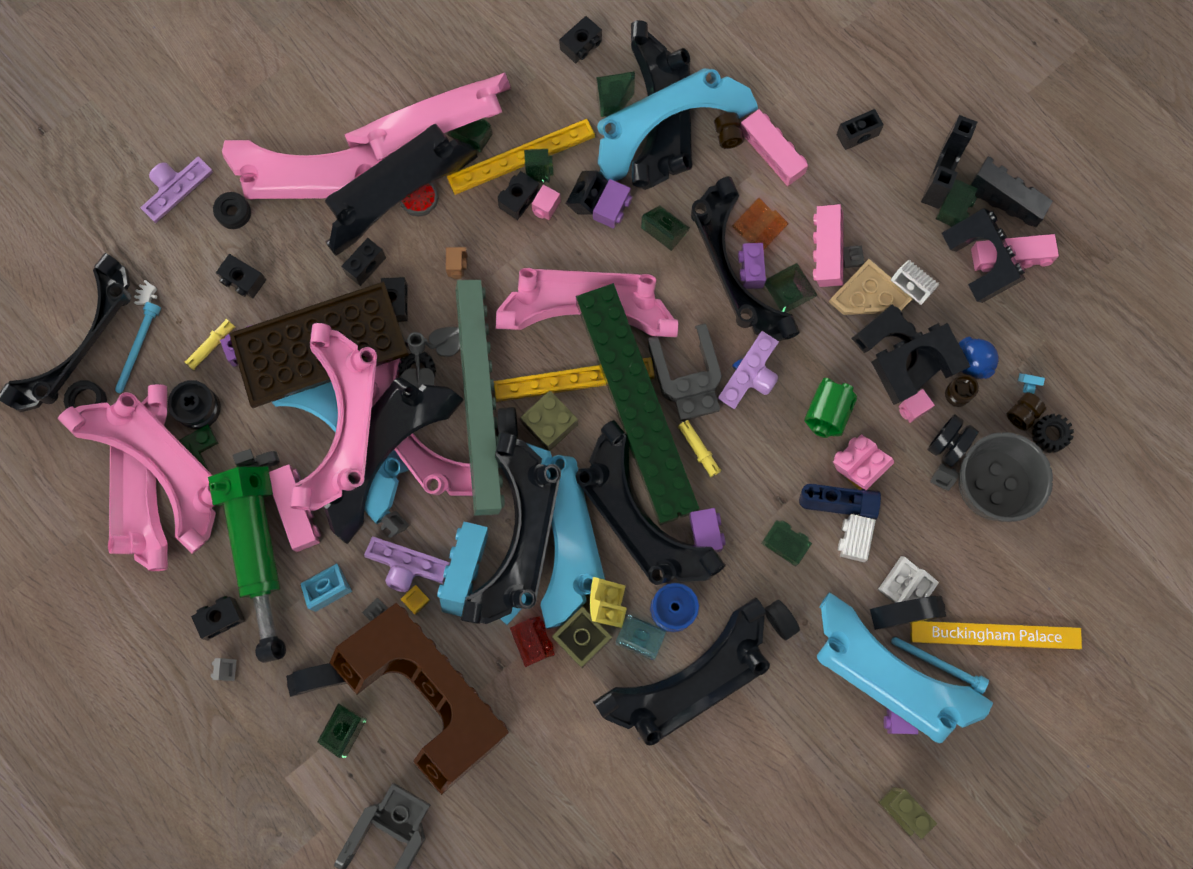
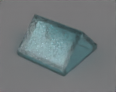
M628 614L615 645L654 661L666 631Z

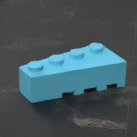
M463 522L462 528L457 529L455 540L458 541L456 547L452 546L449 556L451 563L450 566L446 565L443 574L445 582L444 585L440 584L437 597L440 598L442 612L462 616L465 597L472 593L473 583L471 582L477 579L479 570L477 562L482 560L488 538V527Z

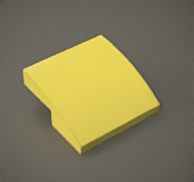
M593 577L590 592L592 621L622 628L627 610L626 607L621 606L625 585Z

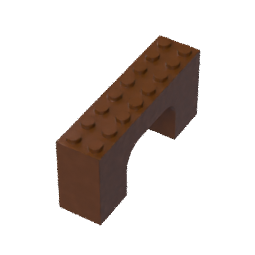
M397 602L335 648L329 663L356 695L387 673H399L412 682L440 715L443 723L442 732L421 749L413 762L441 795L494 750L509 733L505 723L497 719L491 707L478 697L477 691L464 681L463 675L451 666L447 656L437 650L434 641L424 635L420 625L416 622L414 623L409 617L407 610L404 607H400Z

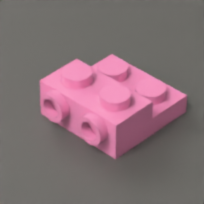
M861 434L858 438H852L849 441L848 447L843 452L839 451L836 453L833 463L839 473L864 490H867L894 464V460L879 450L876 443Z

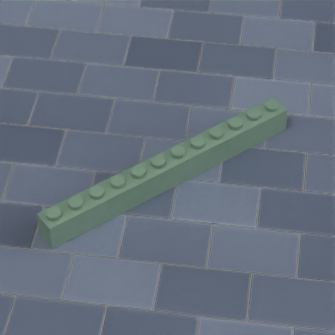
M457 280L455 292L474 516L497 515L504 508L505 501L504 495H500L503 479L502 475L498 473L500 465L495 459L498 436H495L497 417H493L496 402L495 398H492L491 391L494 390V381L490 379L489 373L492 372V361L488 360L490 342L486 340V335L489 334L488 323H485L484 318L487 317V306L483 305L485 287H482L481 280Z

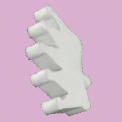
M144 280L146 285H139L143 290H135L140 295L134 296V298L139 299V301L134 303L136 305H145L146 302L151 303L152 298L157 299V295H154L157 288Z

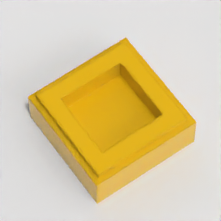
M417 585L400 599L415 615L430 601Z

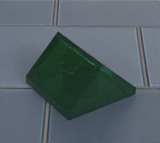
M660 205L643 214L641 229L671 251L690 229V227Z
M338 703L317 743L335 756L346 758L367 718Z

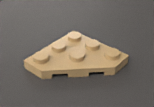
M868 259L829 300V303L843 315L880 314L892 304L902 311L913 298L890 280L891 277Z

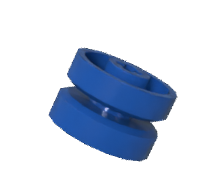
M679 583L667 584L659 589L652 599L650 606L651 617L655 624L662 630L673 633L683 631L690 626L697 617L699 603L695 593L686 585ZM674 604V606L679 609L677 611L672 610L671 605Z

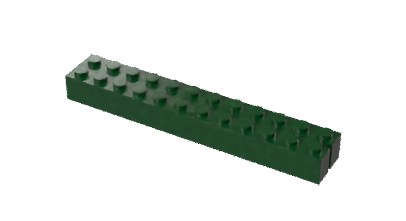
M614 283L576 296V305L622 428L628 437L631 452L659 526L677 520V513L679 512L680 518L688 516L690 512L699 511L698 503Z

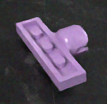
M199 156L178 173L167 163L163 162L156 165L151 170L149 178L159 190L140 207L141 210L156 224L213 173L212 169Z
M761 331L717 399L735 410L749 388H754L763 395L769 394L778 380V375L766 368L765 362L779 341Z
M373 536L364 554L365 558L390 566L385 580L386 584L400 592L409 590L415 576H421L443 584L445 580L443 577L446 565L450 566V562Z

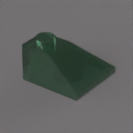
M635 71L596 77L600 117H608L626 106L634 95Z
M798 263L767 278L764 284L779 309L786 313L817 296Z

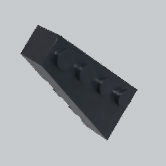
M988 156L976 173L967 192L971 193L975 198L988 202L990 206L1005 211L1009 216L1017 217L1023 220L1025 224L1037 227L1045 217L1053 201L1034 187H1026L1023 182L1024 180L1021 178H1013L1007 174L1008 169L1002 165L997 167L992 163L993 159Z

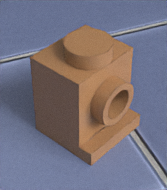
M446 247V272L448 277L460 279L464 276V270H467L468 258L466 247Z

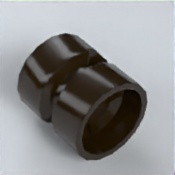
M724 113L714 120L716 132L720 134L718 140L721 148H735L744 142L737 113Z
M959 375L947 386L945 390L946 400L955 407L965 406L977 395L979 391L978 382L970 375Z
M1026 392L1017 401V404L1006 413V416L1015 427L1027 431L1034 424V420L1038 419L1046 411V405L1038 396Z

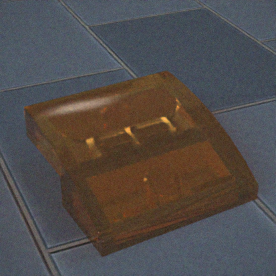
M758 198L734 222L732 227L750 243H763L764 250L789 223L776 210L772 211Z

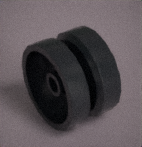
M187 380L179 383L172 389L168 397L170 414L182 425L192 430H198L206 425L211 426L220 414L221 404L219 398L205 384L197 380Z
M956 414L947 421L927 449L937 456L947 448L943 455V462L950 467L967 452L979 433L971 425L966 426L959 433L964 420Z

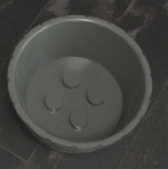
M1008 432L993 433L979 439L966 453L958 478L960 494L966 505L980 517L1000 522L1021 521L1035 515L1047 503L1053 487L1051 465L1046 455L1042 453L1043 451L1026 437Z

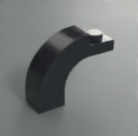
M942 596L912 599L870 609L874 630L946 617Z
M330 663L298 670L286 676L290 697L326 687L347 684Z

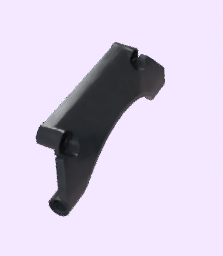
M637 20L631 23V49L643 75L648 96L690 76V55L685 48L671 53L648 32L647 22ZM691 109L669 116L648 133L644 149L637 159L632 162L633 186L646 190L669 179V173L677 175L692 169Z
M437 124L429 126L417 137L326 198L325 203L337 219L332 223L330 239L325 241L333 254L337 256L356 243L381 216L404 198L434 180L461 170L478 158L476 150L469 143L456 139L449 142Z
M724 177L718 180L716 185L709 187L700 199L694 201L691 209V219L697 225L735 313L737 325L741 328L753 326L754 334L759 336L761 331L777 341L791 339L800 334L793 315L776 310L756 299L740 283L731 268L726 252L725 231L729 215L739 198V194L732 177ZM701 209L704 213H697L696 210ZM741 314H748L751 318L743 319Z
M104 253L94 266L93 272L98 290L97 309L93 324L82 344L70 357L50 371L32 378L6 383L0 391V401L11 408L13 407L19 412L39 408L42 403L53 404L57 401L58 391L119 309L127 305L131 300V294L127 290L130 286L128 270L116 259Z
M402 377L396 378L391 383L389 388L371 408L363 484L351 491L342 490L341 497L324 506L330 529L337 537L348 544L363 526L365 503L370 486L388 455L404 439L429 424L449 419L464 401L461 396L445 386L422 384L418 389ZM349 475V481L352 484H355L354 477Z
M615 420L605 424L601 429L602 434L597 439L589 460L591 466L578 470L576 473L577 483L652 584L667 583L675 577L679 582L710 580L714 575L723 570L726 564L713 547L696 546L679 541L661 530L649 518L642 508L632 485L629 470L628 437Z
M499 433L495 451V459L508 480L514 501L515 524L511 544L495 574L479 589L465 597L461 616L462 621L488 624L511 614L513 607L530 609L537 602L561 470L555 464H541L542 458L524 441L517 439L518 437L512 434ZM547 470L550 472V478H549V479H548L547 476H546V471H547ZM523 594L526 596V601L524 604L521 601V597Z
M755 597L736 609L715 643L698 660L681 672L665 680L645 686L615 687L594 700L593 703L605 720L627 729L634 726L646 745H655L673 731L758 676L766 673L770 663L758 647L763 643L764 615L766 614L763 605Z

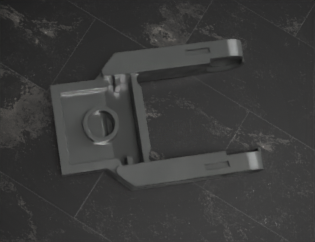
M705 323L696 325L695 329L698 332L699 347L707 372L702 371L676 378L673 381L670 379L658 337L647 338L648 348L662 396L669 401L675 402L680 421L720 411L715 390L721 381L722 374Z
M392 783L382 802L370 805L364 809L336 859L334 867L337 869H347L372 823H374L375 827L397 840L407 843L394 869H409L426 839L421 822L431 804Z

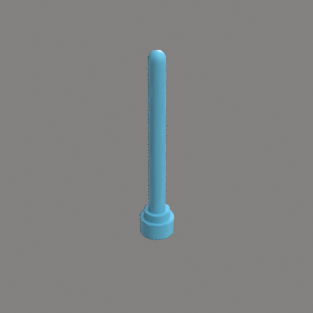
M146 302L144 305L143 314L145 316L116 385L115 391L117 393H122L126 386L151 321L160 313L161 307L150 302Z
M897 637L891 639V643L896 647L971 684L970 687L980 694L985 692L989 679L981 675L974 677Z

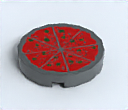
M430 182L400 201V204L412 216H425L437 206V190L433 183Z

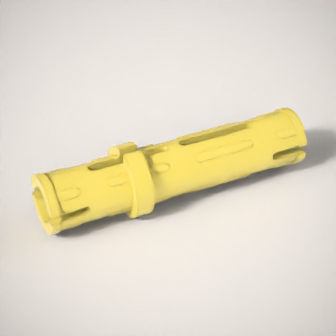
M225 319L215 331L212 330L210 332L211 335L184 362L191 369L195 370L221 343L220 340L224 339L236 327L229 320Z
M689 420L678 425V429H680L698 457L697 461L702 463L710 478L720 473L721 469L712 458V452L707 450L689 423Z

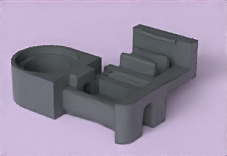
M251 449L233 454L237 467L269 468L280 462L276 451L260 454L255 459Z

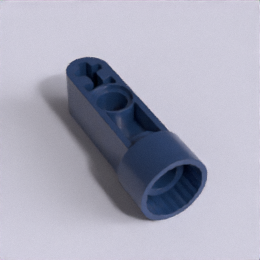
M806 484L802 488L799 497V504L805 509L847 515L854 514L875 520L878 518L881 502L880 491L855 490L817 484ZM827 497H830V498H832L834 501H829V500H827L826 498H827Z

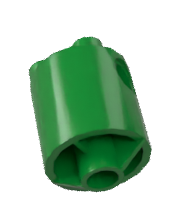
M823 378L822 382L819 383L804 419L814 434L823 438L843 435L857 401V395L853 392V386L846 383L840 385L829 378Z

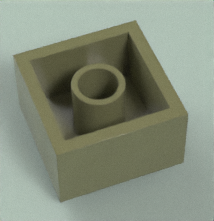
M551 391L545 394L520 417L523 426L548 451H551L578 426V419Z
M583 606L552 636L581 668L612 640V636L598 622L592 621L591 615Z

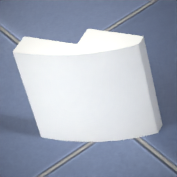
M901 556L878 590L893 602L898 603L929 597L939 582L925 570L919 569L906 557Z

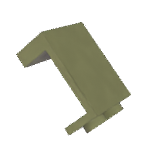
M893 787L878 802L909 836L915 833L922 840L937 825L933 818L906 789Z

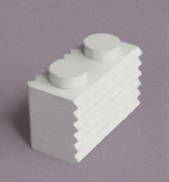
M911 260L904 263L890 279L920 305L939 286V282L936 283V280H933L926 272L920 270V267L914 265V262H911Z
M854 514L844 519L842 531H845L844 538H840L838 544V551H841L840 557L860 562L868 560L875 519Z

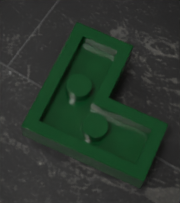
M206 425L178 441L209 471L201 453L219 443L211 427Z

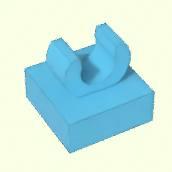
M1019 373L1018 381L1025 382L1023 392L1034 394L1036 385L1043 386L1045 378Z

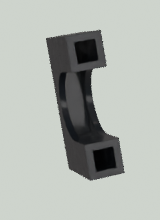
M961 115L958 116L946 137L921 200L922 203L937 209L941 207L952 189L958 174L955 169L973 136L977 121Z
M985 208L942 232L949 249L955 252L980 239H988L994 244L997 251V260L993 269L986 275L968 284L976 301L981 303L1025 280L1023 275L1025 269L1020 262H1016L1014 258L1016 252L1013 247L1007 245L1005 241L1007 238L1006 233L1002 228H998L996 224L998 221L997 216L993 211Z
M892 304L851 339L863 353H866L885 337H897L908 343L912 341L910 337L917 334L915 326L907 322L903 317L902 311ZM924 350L911 351V362L907 368V373L916 390H918L941 370L935 358Z
M937 323L928 328V333L923 335L921 331L910 337L912 341L905 343L903 340L893 346L894 350L888 352L885 349L877 353V358L871 361L893 405L918 393L906 369L907 357L912 350H924L930 353L937 361L945 378L971 367L948 323L942 326Z

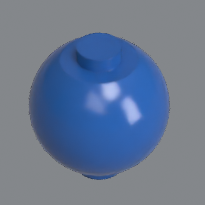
M966 337L961 340L959 345L971 366L961 372L975 379H987L994 375L999 362L998 352L994 345L983 339L973 340L972 337Z

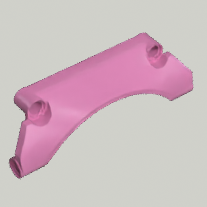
M502 73L428 98L344 135L350 148L370 142L378 161L401 148L433 124H437L442 132L446 133L479 119L489 118L502 113L496 95L510 90V84L506 74Z
M225 140L222 149L223 158L233 173L241 176L240 182L244 197L250 200L327 198L330 194L338 191L383 160L377 161L370 142L347 150L321 155L277 153L264 149L250 140Z
M523 268L519 271L518 292H511L496 311V329L522 330L533 323L547 318L563 315H580L576 305V296L614 283L629 325L638 328L650 336L677 337L678 320L673 318L660 299H655L656 278L652 275Z
M322 323L312 325L310 349L321 362L332 382L337 400L338 421L333 443L323 461L310 475L293 484L290 507L297 510H318L341 497L342 490L351 491L361 486L365 475L377 354L370 347H364L359 351L355 343L339 331L331 330L329 325ZM361 355L367 357L368 362H365ZM349 475L354 477L355 484H352L349 481Z
M401 358L376 366L372 407L389 388L391 383L399 377L398 364L401 363ZM414 433L404 439L394 449L427 493L440 495L447 491L451 496H472L470 463L456 462L436 454L426 447ZM437 480L438 488L432 491L430 484L432 481Z
M159 384L148 386V396L142 404L163 425L167 416V386ZM110 446L108 551L110 554H134V560L146 567L148 571L159 572L168 570V543L162 530L158 513L156 477L134 457Z
M124 392L111 406L108 403L82 405L76 408L71 406L59 415L58 420L75 437L101 442L120 449L141 462L152 472L163 486L172 505L175 518V538L191 554L195 553L208 541L216 512L212 509L214 506L208 477L212 476V474L166 429L135 395Z

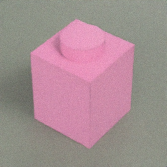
M543 185L532 202L533 213L541 219L546 218L550 220L561 202L560 193Z
M922 389L917 394L904 400L899 405V411L902 417L906 420L908 419L911 423L930 411L935 405Z

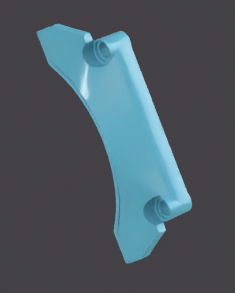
M704 68L600 120L597 128L604 138L600 140L598 165L601 170H599V173L608 181L609 179L618 181L626 177L633 156L646 135L661 121L680 111L691 108L711 107L728 113H737L740 119L758 110V105L751 89L726 76L721 79L716 70ZM708 73H710L711 79L707 83L706 76ZM610 123L611 130L606 133L605 126Z
M332 382L272 402L275 407L289 406L308 411L319 417L336 432L338 408ZM395 450L388 455L379 468L367 495L364 511L376 524L381 523V519L390 513L389 509L393 505L399 483L396 477L409 470Z
M526 443L542 458L541 464H555L561 470L551 523L555 543L554 567L549 586L541 601L545 627L550 629L564 625V622H567L586 603V595H589L591 592L593 577L604 580L605 577L584 491L576 481V473L578 472L576 459L563 455L552 457L551 451ZM547 470V471H546V476H547V478L549 479V478H550V472Z
M830 592L826 595L819 606L822 612L824 634L829 637L826 644L817 654V659L822 665L846 679L937 743H943L956 728V724L963 728L985 719L989 714L993 702L970 686L952 685L935 680L905 664L888 651L869 632L851 606Z

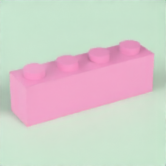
M758 109L741 122L740 128L742 129L743 136L787 187L806 173L808 167L806 159L795 151L794 145L783 137L781 130L774 127L767 114H763Z
M841 204L817 206V214H814L813 217L814 225L817 226V232L813 233L814 244H817V250L813 251V259L816 262V269H813L814 281H817L819 287L842 286L843 210Z
M1055 234L1005 239L1007 245H1011L1016 252V256H1014L1016 262H1020L1024 268H1029L1033 265L1049 266L1059 257ZM990 240L976 241L971 248L975 271L990 272L997 260L996 248Z
M288 464L270 471L269 476L273 497L292 550L299 552L319 544L318 537L321 534L318 526L314 525L311 519L314 518L313 511L297 510L290 507L293 484L301 480L298 470Z

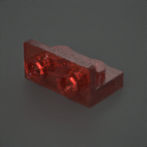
M539 616L529 618L510 627L525 667L555 655L553 643L549 640L545 631V624Z

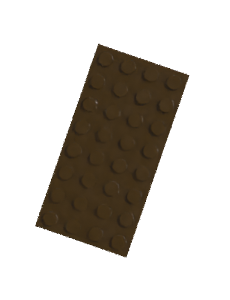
M384 281L229 333L250 406L256 408L331 382L325 368L310 349L312 325L316 323L329 325L331 330L339 331L355 343L359 351L364 347L373 348L377 354L376 366L408 356L409 353ZM361 355V356H362V359H363L365 362H368L367 357H365L364 355Z

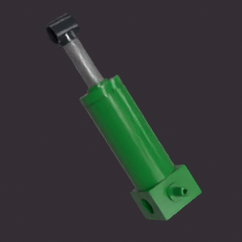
M236 467L208 477L213 506L223 505L239 596L240 598L250 597V599H254L261 637L255 649L256 657L260 662L267 663L282 659L286 654L285 643L274 633L275 626L269 603L271 592L280 590L264 497L273 495L268 467Z

